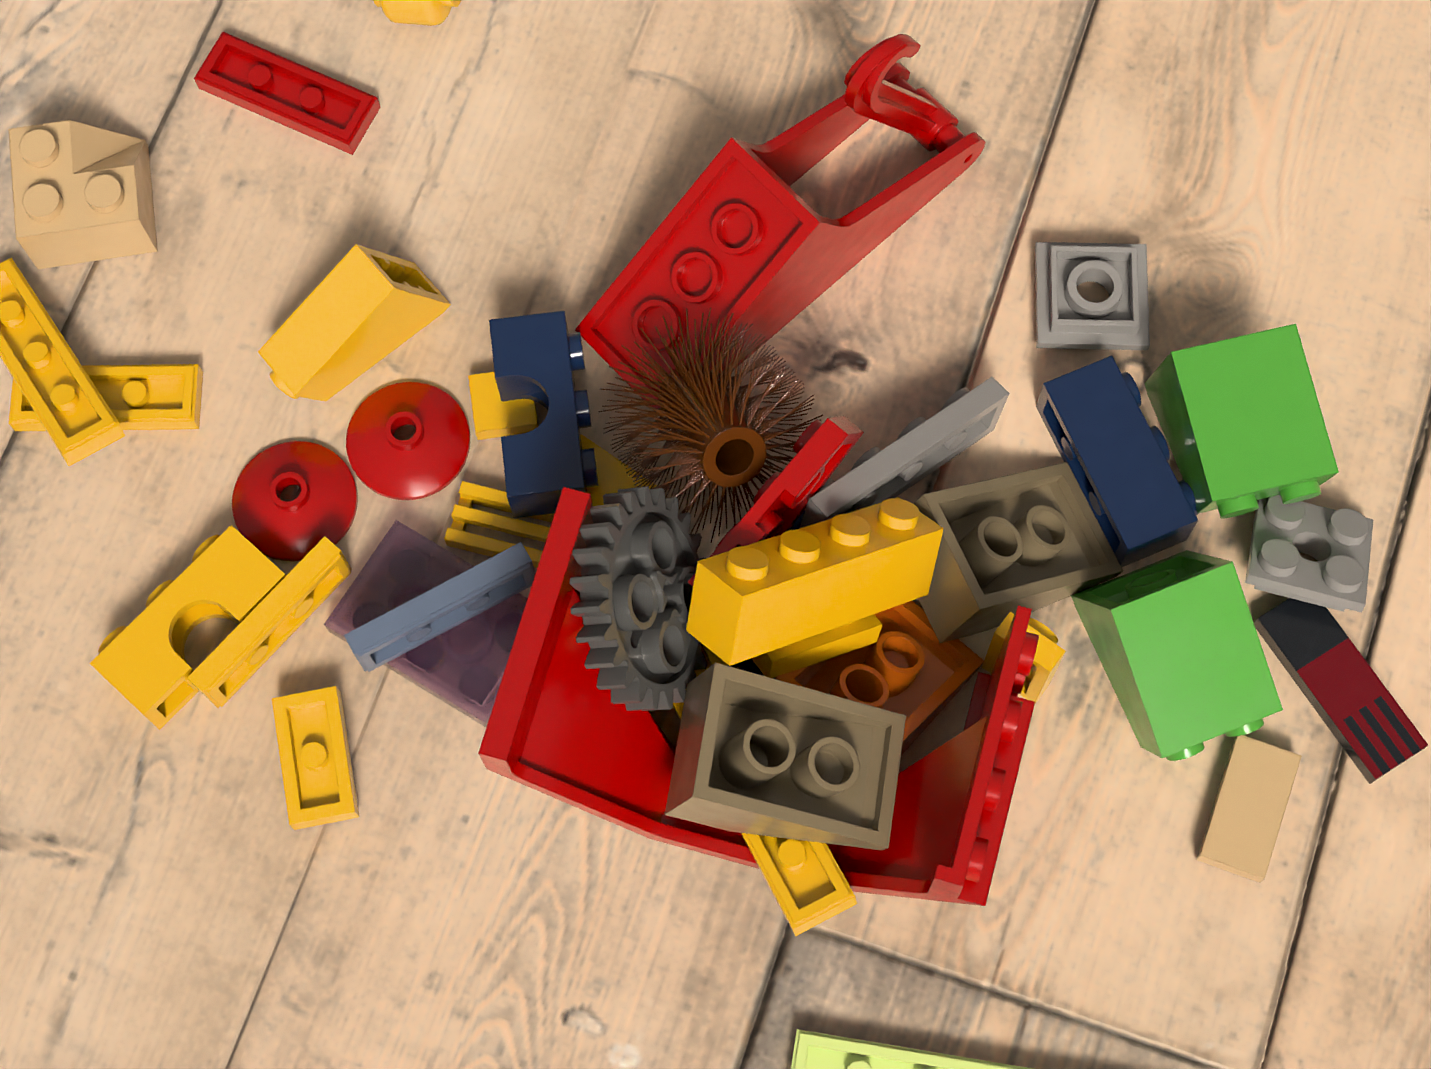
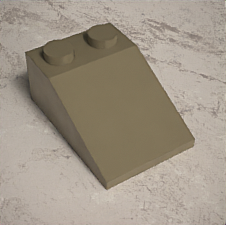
M1067 462L926 493L914 503L922 514L944 528L929 594L918 598L939 643L998 627L1009 612L1015 614L1018 605L1032 609L1031 612H1034L1115 578L1123 572Z
M714 663L687 684L665 815L730 832L885 850L889 848L906 715Z

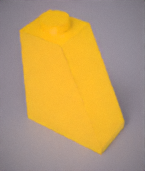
M355 244L261 347L258 353L272 368L269 374L270 378L283 393L294 399L303 397L326 402L443 314L451 304L414 262Z

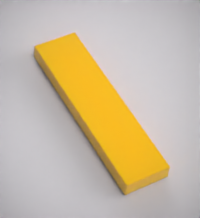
M12 257L1 262L0 358L68 466H71L123 438L125 434L118 420Z

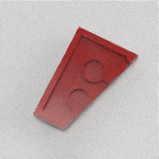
M845 416L829 417L824 423L819 419L814 420L794 444L792 450L797 453L796 456L781 473L775 472L763 484L753 499L754 505L739 523L726 533L710 557L730 551L735 547L753 544L789 531L806 509L809 499L819 492L864 431ZM695 574L688 581L691 586L694 585Z

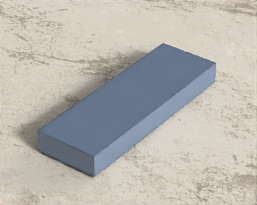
M522 542L350 631L344 636L364 671L370 672L531 587L536 574L532 560Z

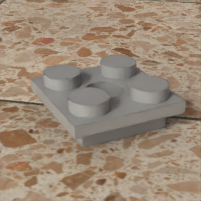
M1036 242V348L1149 349L1147 244ZM1084 282L1099 283L1107 290L1109 298L1103 302H1089L1081 297L1077 286Z
M1280 495L1257 500L1259 509L1255 510L1245 583L1254 585V589L1343 612L1345 609L1362 613L1366 605L1373 519L1366 518L1358 511L1347 508L1334 510L1302 501L1283 504ZM1299 552L1314 557L1318 562L1304 559L1300 556Z

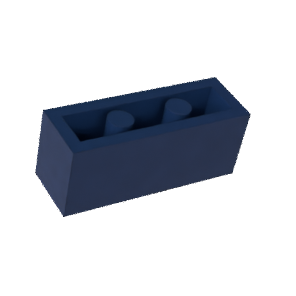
M1111 355L1043 383L1036 408L1063 461L1067 462L1119 564L1121 567H1124L1186 541L1198 522L1196 517L1198 513L1192 489L1184 480L1178 482L1168 463L1170 453L1162 432L1156 426L1149 427L1139 408L1141 406V396L1136 382L1128 372L1121 374Z

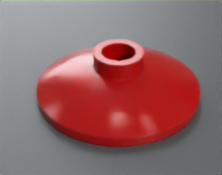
M420 382L392 384L370 395L355 411L346 435L347 456L357 477L375 493L396 500L422 499L448 486L464 467L471 443L469 425L459 404L443 390ZM412 425L416 428L415 434L408 440H398L394 437L395 431L401 426Z
M306 441L280 443L256 455L240 473L232 495V512L239 532L265 556L281 561H301L324 536L336 545L351 527L358 504L356 483L346 463L330 449ZM290 485L301 487V492L295 500L287 502L280 499L281 491Z

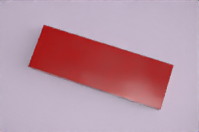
M225 32L221 33L194 77L200 90L351 155L356 151L381 108L376 96Z

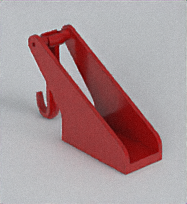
M898 34L887 38L869 49L851 66L844 80L847 89L841 97L764 144L755 145L731 137L575 328V331L580 332L581 337L611 367L651 380L618 362L620 361L638 371L640 370L637 367L661 383L662 381L629 356L658 376L657 372L623 348L622 345L649 365L652 364L642 354L643 351L634 343L636 342L669 374L671 371L640 328H642L672 370L676 369L655 328L656 326L662 339L663 337L665 338L669 348L673 349L662 316L665 318L678 358L681 360L670 327L672 326L685 365L686 359L678 338L680 337L682 342L678 316L680 317L687 353L686 308L688 310L689 337L695 364L694 319H696L697 346L699 349L702 313H704L701 344L710 308L711 313L705 335L706 360L711 323V341H713L718 319L720 318L715 338L716 342L725 316L727 315L721 334L732 313L734 314L720 340L718 362L727 329L729 330L724 352L735 325L736 327L729 345L741 323L742 326L736 338L748 323L742 334L751 324L753 325L744 334L745 337L739 354L750 334L751 336L745 348L754 336L755 338L749 347L759 336L760 338L755 344L765 336L755 346L757 347L766 339L772 338L966 171L979 157L986 142L976 132L968 135L961 132L957 128L958 119L924 87L915 89L907 82L910 76L909 70L901 63L896 62L902 57H913L919 51L921 45L907 34ZM869 119L909 133L927 151L937 150L939 152L938 155L864 204L837 219L820 216L790 188L793 183ZM742 337V338L739 340V342L736 344V349H735V353H734V357H733V362H734V359H735V357H736V354H737V352H738V349H739V346H740V344H741V341H742L743 337ZM718 346L713 354L714 366L717 361ZM734 347L729 352L728 367L729 363L731 362ZM703 349L700 358L701 366H704ZM727 356L722 363V371L726 369ZM712 359L709 365L710 371L712 370ZM743 359L738 362V366L742 363ZM613 369L623 380L658 391L628 374ZM627 383L632 388L641 389L633 384ZM639 393V394L645 395V396H647V397H650V398H653V399L658 400V397H656V396H654V395H652V394ZM649 405L657 409L660 408L659 405Z

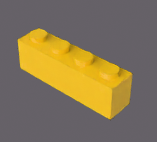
M897 497L697 561L686 631L731 666L929 594L944 528L922 514L913 503Z

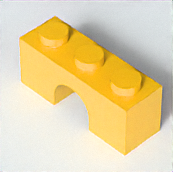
M230 525L221 535L216 534L206 539L195 551L192 563L175 580H167L160 584L148 597L145 604L146 609L128 626H120L113 630L101 643L98 649L99 655L89 664L160 730L199 692L187 678L194 671L187 664L184 654L185 643L190 632L201 622L212 618H225L239 625L286 575L237 529Z

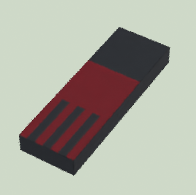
M1289 598L1257 618L1254 622L1259 634L1369 784L1428 746L1425 739L1326 607Z

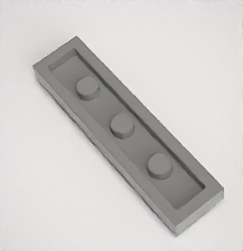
M993 377L971 391L966 387L958 390L946 401L940 412L928 420H925L923 417L916 418L902 430L895 442L883 450L874 447L865 452L853 465L851 471L837 481L829 478L819 492L809 499L800 528L831 519L839 514H847L881 503L886 499L896 498L992 432L1010 393Z

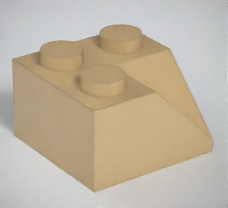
M72 120L8 129L15 236L37 269L158 252L149 148L146 140Z

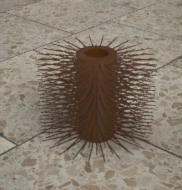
M686 308L687 353L680 317L678 316L682 342L680 337L678 338L686 359V365L672 326L670 327L681 360L678 358L665 318L662 316L673 349L669 348L665 338L663 337L662 339L656 326L655 328L676 369L672 370L642 328H640L671 372L668 374L636 342L634 343L643 351L642 354L652 364L649 365L622 345L623 348L661 375L658 377L629 356L662 381V383L649 376L637 367L640 370L638 371L618 361L651 380L611 366L608 367L628 374L658 391L615 377L641 389L607 383L624 388L623 390L600 388V390L631 392L648 400L614 394L643 402L607 400L636 404L604 405L602 407H622L598 412L624 408L649 412L615 411V413L638 415L609 417L629 419L606 423L622 422L603 428L607 429L620 425L603 434L624 425L647 426L617 429L638 430L613 434L615 436L631 433L612 439L611 441L624 438L610 444L611 446L623 441L611 448V450L621 444L623 445L614 452L623 447L635 446L618 452L631 450L618 456L619 458L630 453L618 461L630 456L621 464L630 460L624 465L630 464L625 470L636 466L626 472L627 474L636 469L628 476L637 472L633 476L637 477L633 482L643 479L634 484V486L642 481L644 482L637 487H640L645 482L647 483L642 487H645L649 482L648 486H650L656 479L650 489L662 488L665 490V494L669 488L665 496L666 498L676 480L671 494L672 497L677 482L681 478L678 493L673 496L679 502L683 495L678 509L680 510L689 488L686 501L687 506L681 513H688L692 505L691 515L698 497L694 514L695 518L701 492L703 491L702 511L690 534L699 521L695 534L697 533L706 510L702 530L704 529L712 498L711 524L716 489L717 516L710 542L712 543L719 512L718 536H720L723 502L725 503L727 529L726 487H728L735 526V496L740 520L742 519L740 507L742 509L736 487L738 486L746 512H748L740 485H742L749 508H751L748 497L750 496L753 501L754 495L747 482L751 481L759 491L753 478L756 477L762 484L768 480V478L760 473V470L771 477L762 467L773 474L775 471L782 472L784 470L766 460V458L785 465L788 464L781 460L790 462L791 460L789 459L794 458L772 448L794 452L793 450L780 447L793 448L791 445H794L796 441L776 436L800 437L799 435H787L784 433L804 432L794 430L807 428L808 426H802L811 424L812 422L810 421L823 416V414L799 425L778 423L781 421L803 420L786 418L807 415L808 413L794 414L812 409L801 410L814 404L806 405L814 400L813 398L806 402L814 395L794 409L793 407L775 408L799 403L783 404L802 398L801 396L791 399L804 393L803 391L794 395L805 388L803 387L796 391L804 383L796 389L794 388L802 380L795 386L794 384L799 379L786 383L796 376L786 380L792 375L787 376L793 369L784 375L789 367L784 369L787 366L784 365L778 368L784 362L775 367L781 360L772 367L780 356L776 359L774 357L778 354L770 358L769 356L777 350L766 356L772 350L770 349L762 357L771 345L760 355L766 346L765 344L754 359L760 345L764 342L757 347L755 346L765 336L755 344L760 338L759 336L749 347L755 338L754 336L745 348L751 336L750 334L739 354L745 337L744 334L753 324L742 334L748 325L747 323L736 338L742 326L741 323L729 345L736 327L735 325L724 352L729 330L727 329L718 362L720 340L734 313H732L721 334L727 315L725 316L716 342L715 338L720 318L718 319L713 341H711V323L707 360L705 354V335L711 308L705 331L703 330L701 344L704 313H702L699 349L697 346L696 319H694L695 364L689 337L688 310ZM743 337V339H742V341H741V344H740V346H739L738 352H737L736 357H735L734 362H733V357H734V353H735V349H736V344H737V343L739 342V340ZM718 346L717 361L714 366L713 354ZM734 347L731 362L729 363L728 367L729 352ZM757 348V350H756L754 356L752 357V359H751V361H750V363H749V365H748V362H749L750 356H751V354H752V351H754V350ZM702 349L704 357V366H701L700 362ZM750 354L742 372L745 357ZM727 356L726 369L722 371V363ZM712 359V370L710 371L709 365ZM743 359L740 373L737 375L738 362ZM736 366L735 376L731 377V374ZM758 368L753 379V382L751 383L754 369ZM752 371L749 384L740 386L746 374ZM794 382L791 386L781 388V387H783V386H785V385H788V384ZM769 383L764 393L749 397L756 385ZM789 388L787 391H784V392L773 393V392H776V391H780V390ZM639 393L652 394V395L658 397V400L653 399V398H650V397H647V396L642 395V394H639ZM784 393V395L781 397H765ZM780 398L777 402L762 401L763 399ZM761 402L774 403L770 406L759 408ZM642 405H643V406H646V407H648V408H651V409L654 410V411H648V410H643V409H638V408H633V407L642 406ZM648 405H659L660 408L657 409ZM792 409L788 413L771 412L772 410ZM770 413H772V414H785V415L780 416V417H778V418H773V417H769V416H768ZM651 417V418H654V419H656V420H655L654 422H652V421L642 420V418ZM636 420H639V421H644V422H648V423H651V424L649 425V424H630V423H631V422H634V421H636ZM774 425H792V426H794V427L785 430V429L776 428V427H773V426H774ZM774 428L783 431L769 432L767 430ZM659 429L658 433L650 432L648 430ZM642 432L656 434L655 436H638ZM635 437L652 438L645 440H633ZM775 438L790 441L792 443L779 444L771 441L770 439ZM666 440L661 449L647 448L652 443ZM647 441L637 444L626 445L628 442ZM765 441H768V442H771V443H774V444H765ZM645 449L660 450L656 452H644ZM766 450H769V451H772V452H775V453H778V454H781V455H784V456H787V457L772 456V455L766 453ZM673 453L665 466L655 467L661 455ZM681 465L678 472L672 478L675 466ZM673 466L670 481L665 482L669 474L670 468ZM667 469H668V472H667V475H666V477H665L664 483L661 484V485H659L660 482H661V480H662V478H663V476H664V474L666 473V471H667ZM662 475V477H661V479H660L658 485L653 488V486L655 485V483L657 482V480H658V479L660 478V476ZM686 476V484L680 490L682 479ZM701 479L700 486L696 492V483ZM712 481L713 484H712V488H711V491H710V482ZM695 484L694 497L688 503L691 487ZM708 485L709 497L704 505L705 487ZM718 485L722 487L720 503L718 500Z

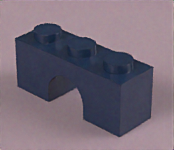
M565 311L489 320L494 374L501 402L529 399L540 403L548 410L543 422L534 430L524 434L501 437L506 492L513 518L553 514L556 511L563 487L587 493V487L599 486L594 448L582 449L580 428L592 427L587 389L575 390L573 373L575 370L585 369L581 333L568 332Z

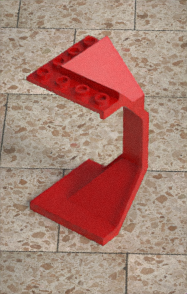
M563 487L478 752L487 770L649 839L759 869L741 833L730 832L665 815L676 749L648 710L627 711L625 704L611 703V689L599 690L596 687L600 668L586 669L584 664L590 651L589 643L576 642V636L584 624L582 617L571 614L570 608L580 602V592L570 585V578L581 576L582 567L576 562L572 554L573 549H584L587 546L582 538L580 527L585 524H593L590 512L593 504L589 493ZM1017 606L992 674L978 672L963 732L898 774L889 848L875 850L827 844L853 892L986 906L1035 701L1017 697L1022 692L1026 676L1030 674L1039 640V635L1026 632L1032 609Z

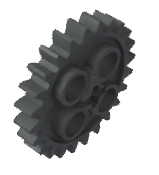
M649 486L619 489L618 493L603 495L604 505L592 506L590 508L593 524H585L580 527L582 538L587 546L584 549H573L572 555L582 569L581 576L570 578V585L580 592V602L574 604L570 609L572 615L582 617L584 624L576 636V642L589 643L590 651L584 665L586 669L600 668L596 687L599 690L611 689V703L625 704L627 711L672 709L673 703L684 702L687 684L696 678L695 670L706 669L707 667L705 657L701 651V647L704 645L686 631L693 586L688 581L696 573L697 561L706 559L699 558L697 554L702 536L700 533H688L691 523L690 513H678V499L676 497L665 498L664 489H649Z

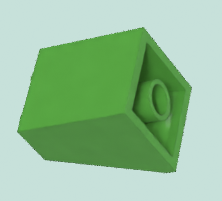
M1296 324L1172 351L1144 383L1147 395L1182 478L1194 493L1198 514L1218 509L1221 519L1235 517L1259 509L1257 500L1276 495L1281 496L1283 504L1307 500L1320 495V485L1339 473Z
M1186 550L1071 595L1080 619L1141 748L1160 758L1166 757L1169 761L1186 759L1203 751L1205 748L1203 742L1222 734L1236 737L1254 732L1264 725V717L1283 710L1233 561Z

